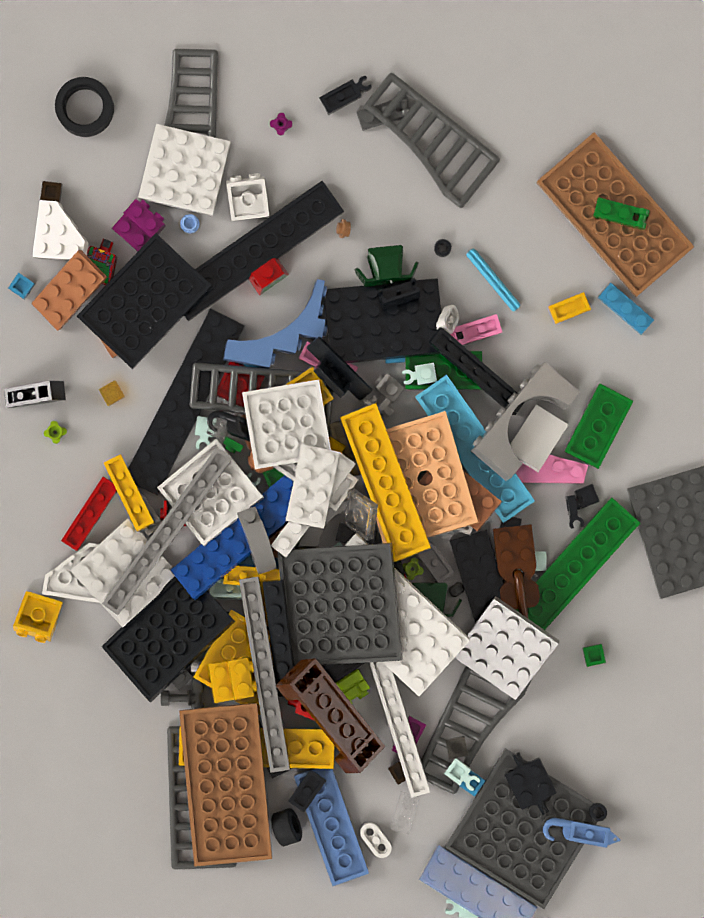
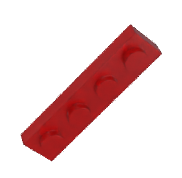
M105 477L101 478L61 541L76 551L80 549L117 492L113 482Z

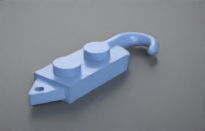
M551 818L543 826L544 836L551 841L555 839L548 832L549 827L552 825L563 827V835L569 841L605 848L608 845L621 841L620 838L610 831L609 827Z

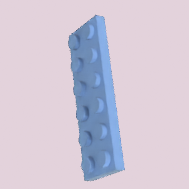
M313 768L312 770L325 778L326 782L310 803L306 812L332 886H336L369 874L333 769ZM309 770L294 775L297 787Z
M440 845L437 846L419 880L479 918H532L537 909L535 905Z

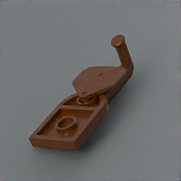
M532 524L493 529L497 568L500 576L506 581L500 588L501 600L513 609H518L519 613L528 618L527 608L536 606L540 599L538 585L531 579L536 571Z

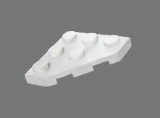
M40 200L33 257L70 260L78 250H82L87 256L88 241L78 231V227L71 217L66 214L61 203Z
M88 543L81 550L47 573L44 578L42 594L99 603L70 571L99 544Z

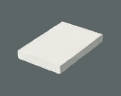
M535 405L511 442V449L519 461L539 472L569 424L540 406Z

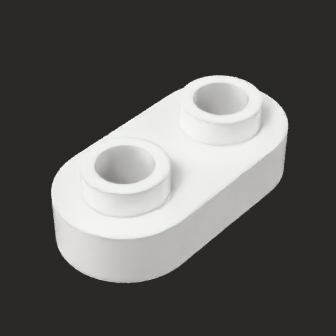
M455 305L443 308L436 323L437 330L442 327L449 334L454 332L459 321V313Z
M365 823L360 830L362 839L375 856L379 858L387 857L392 849L390 841L375 823ZM367 829H373L374 833L368 835L366 833ZM384 844L385 849L379 850L378 846Z

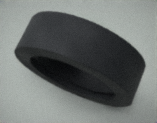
M77 77L66 82L58 91L55 99V112L67 131L76 136L91 137L103 132L109 126L114 114V103L109 91L101 82L90 77ZM79 90L94 91L101 97L103 102L101 115L90 124H77L67 115V102Z

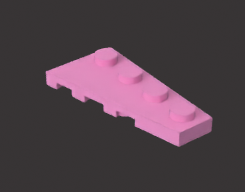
M549 455L539 472L523 463L516 471V474L522 483L583 484L588 465Z

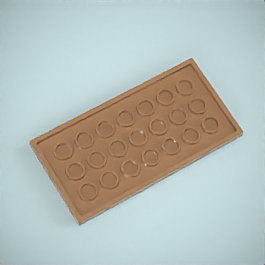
M595 132L536 182L635 297L694 248L693 244ZM600 197L650 210L649 217H646L645 221L647 224L646 229L641 230L593 217L597 198ZM634 214L632 220L638 221L639 215Z
M257 703L180 710L194 867L272 859Z

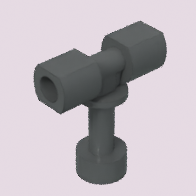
M192 678V690H188V694H170L169 690H164L161 693V706H169L170 702H188V706H192V709L204 708V703H202L204 684Z

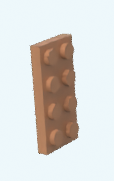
M78 250L31 304L57 331L61 330L106 280L107 276L82 250Z
M427 471L419 480V483L423 486L429 485L433 479L432 474ZM464 471L479 522L470 526L478 532L502 501Z

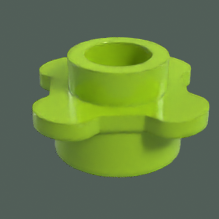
M52 421L50 426L44 431V436L49 437L53 443L58 444L60 438L66 435L67 430L59 426L57 421Z
M412 558L410 562L402 564L408 580H413L415 576L424 573V569L418 564L417 558Z

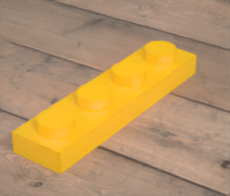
M120 454L104 462L106 470L136 531L139 532L154 524L155 522L122 455Z

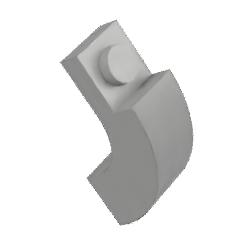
M256 506L238 512L237 515L245 533L258 575L276 569L273 551Z

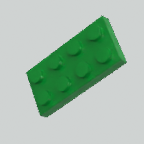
M470 351L482 361V351ZM441 354L405 357V370L415 372V366L434 363L437 381L447 375L457 390H482ZM405 374V381L410 380V375ZM414 380L411 384L405 385V390H425L434 383L418 385L417 380Z
M599 383L564 452L599 469L633 400Z

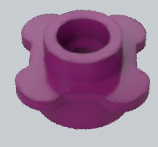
M279 113L277 118L270 121V127L274 128L280 136L284 135L288 128H291L293 125L292 121L288 120L284 113Z

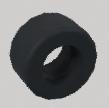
M288 808L273 813L271 824L278 843L284 847L300 842L302 839V828L295 811Z

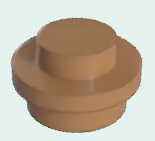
M342 219L340 223H337L336 233L339 234L340 238L349 237L351 223L346 221V219Z

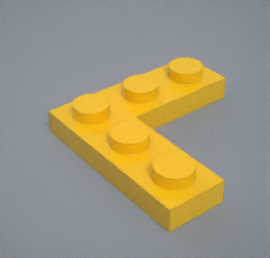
M237 565L224 576L223 584L240 585V579L259 577L268 627L263 582L280 580L279 569H273L258 575L256 567Z

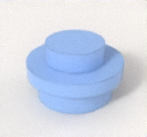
M188 214L181 219L180 225L184 232L192 234L199 229L200 223L195 215Z

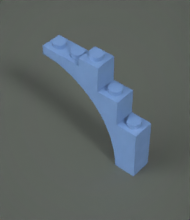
M319 279L315 281L312 295L305 309L296 320L283 330L257 340H227L223 360L260 368H270V365H274L276 354L273 351L293 355L296 353V350L300 351L302 339H299V336L310 339L326 336L327 325H325V319L318 318L323 313L324 305H321V299L326 296L327 286H324L325 281Z

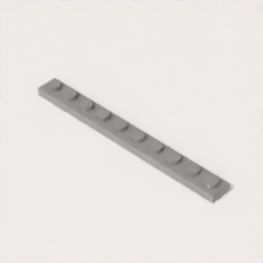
M216 447L102 603L105 607L116 615L120 614L233 459Z
M259 577L240 579L239 583L270 773L290 770Z

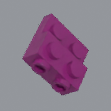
M135 199L123 212L124 215L112 227V230L137 252L155 233L159 234L166 227L163 223L165 219L159 213L155 212L153 214L148 210L150 206L143 199L140 202Z

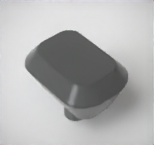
M459 582L449 588V593L452 597H457L464 592V587Z

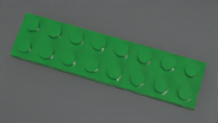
M611 497L535 582L539 588L540 599L536 606L527 608L528 619L546 630L639 526L640 522Z

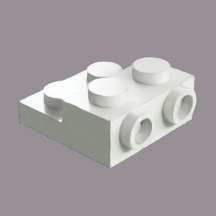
M260 173L250 174L249 178L244 179L241 176L230 177L226 184L231 221L269 217L265 176H260Z

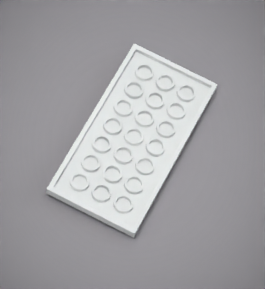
M356 533L345 546L365 545L368 543ZM394 568L403 660L385 661L383 663L413 692L420 696L471 639Z

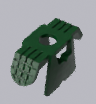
M403 246L375 247L368 249L369 255L367 256L373 278L367 279L359 268H355L354 271L365 287L398 284L410 281L413 278L419 262H415L409 275H402Z
M412 583L441 612L444 611L448 587L446 583ZM459 598L451 613L444 614L447 617H453L462 599Z

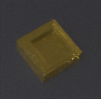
M116 380L98 389L107 406H111L125 398Z

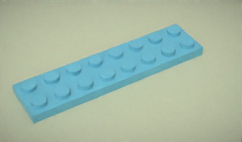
M447 375L415 396L428 416L446 411L461 464L472 478L502 501L495 512L503 523L535 502L516 473L511 479L505 481L471 452L474 447L472 443L479 435L482 437L486 431Z

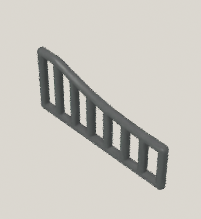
M173 50L171 91L164 126L189 132H208V136L216 138L217 50ZM180 56L210 57V68H181ZM179 75L210 76V87L179 86ZM178 94L209 95V106L176 105ZM175 113L209 114V125L172 123Z
M390 73L364 105L367 111L385 124L413 151L432 176L442 194L459 208L465 206L500 161L496 154L394 73ZM393 82L401 90L382 113L374 104ZM408 94L416 102L398 125H396L389 119V116ZM423 106L431 114L412 138H410L403 129ZM436 118H438L446 125L423 153L416 144ZM453 130L461 137L435 169L429 158L450 131ZM466 142L470 143L476 149L450 182L445 185L440 177L441 173ZM482 153L490 159V162L461 198L457 197L451 191Z
M194 363L192 367L189 405L194 409L218 410L246 415L245 407L236 406L238 374L250 375L248 391H253L257 387V375L269 376L268 388L276 387L277 377H287L289 383L305 371ZM200 371H211L209 402L197 401ZM219 372L231 373L228 404L217 403ZM326 384L327 389L329 390V392H330L331 395L333 396V391H332V390L330 389V387ZM332 401L324 406L328 436H330L329 424H331Z
M466 666L421 759L424 771L429 761L446 770L452 764L433 755L437 744L466 757L463 763L470 767L482 744L495 726L525 695L531 680L516 700L511 698L505 704L466 685L470 674L490 683ZM464 692L500 709V711L493 718H490L457 701L461 693ZM455 709L487 726L481 734H478L449 720ZM445 727L475 740L470 751L442 738L441 735ZM425 772L427 782L452 794L457 793L460 786L453 781L451 785Z
M169 726L167 728L171 867L174 870L236 867L237 863L194 867V861L179 862V850H193L192 842H178V831L191 830L190 822L178 823L177 811H189L188 803H177V792H186L187 786L186 784H176V772H185V766L176 765V753H179V745H175V734H179L180 726Z

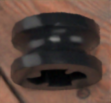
M446 239L438 240L434 246L435 254L439 257L448 256L451 252V243ZM446 244V249H448V251H442V253L439 252L438 250L440 248L438 247V245Z
M594 803L589 808V815L595 821H603L607 816V809L601 803ZM596 807H600V810L603 811L602 815L599 814L600 817H596V814L593 813L594 809L597 810Z

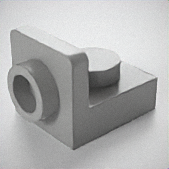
M389 373L385 376L381 374L375 382L377 384L375 389L392 403L405 389Z

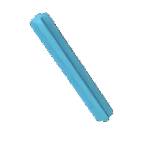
M474 248L467 252V257L513 312L521 306L520 303Z

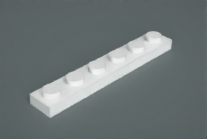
M341 452L339 454L331 497L356 465V463ZM288 522L271 544V547L287 558L310 526Z

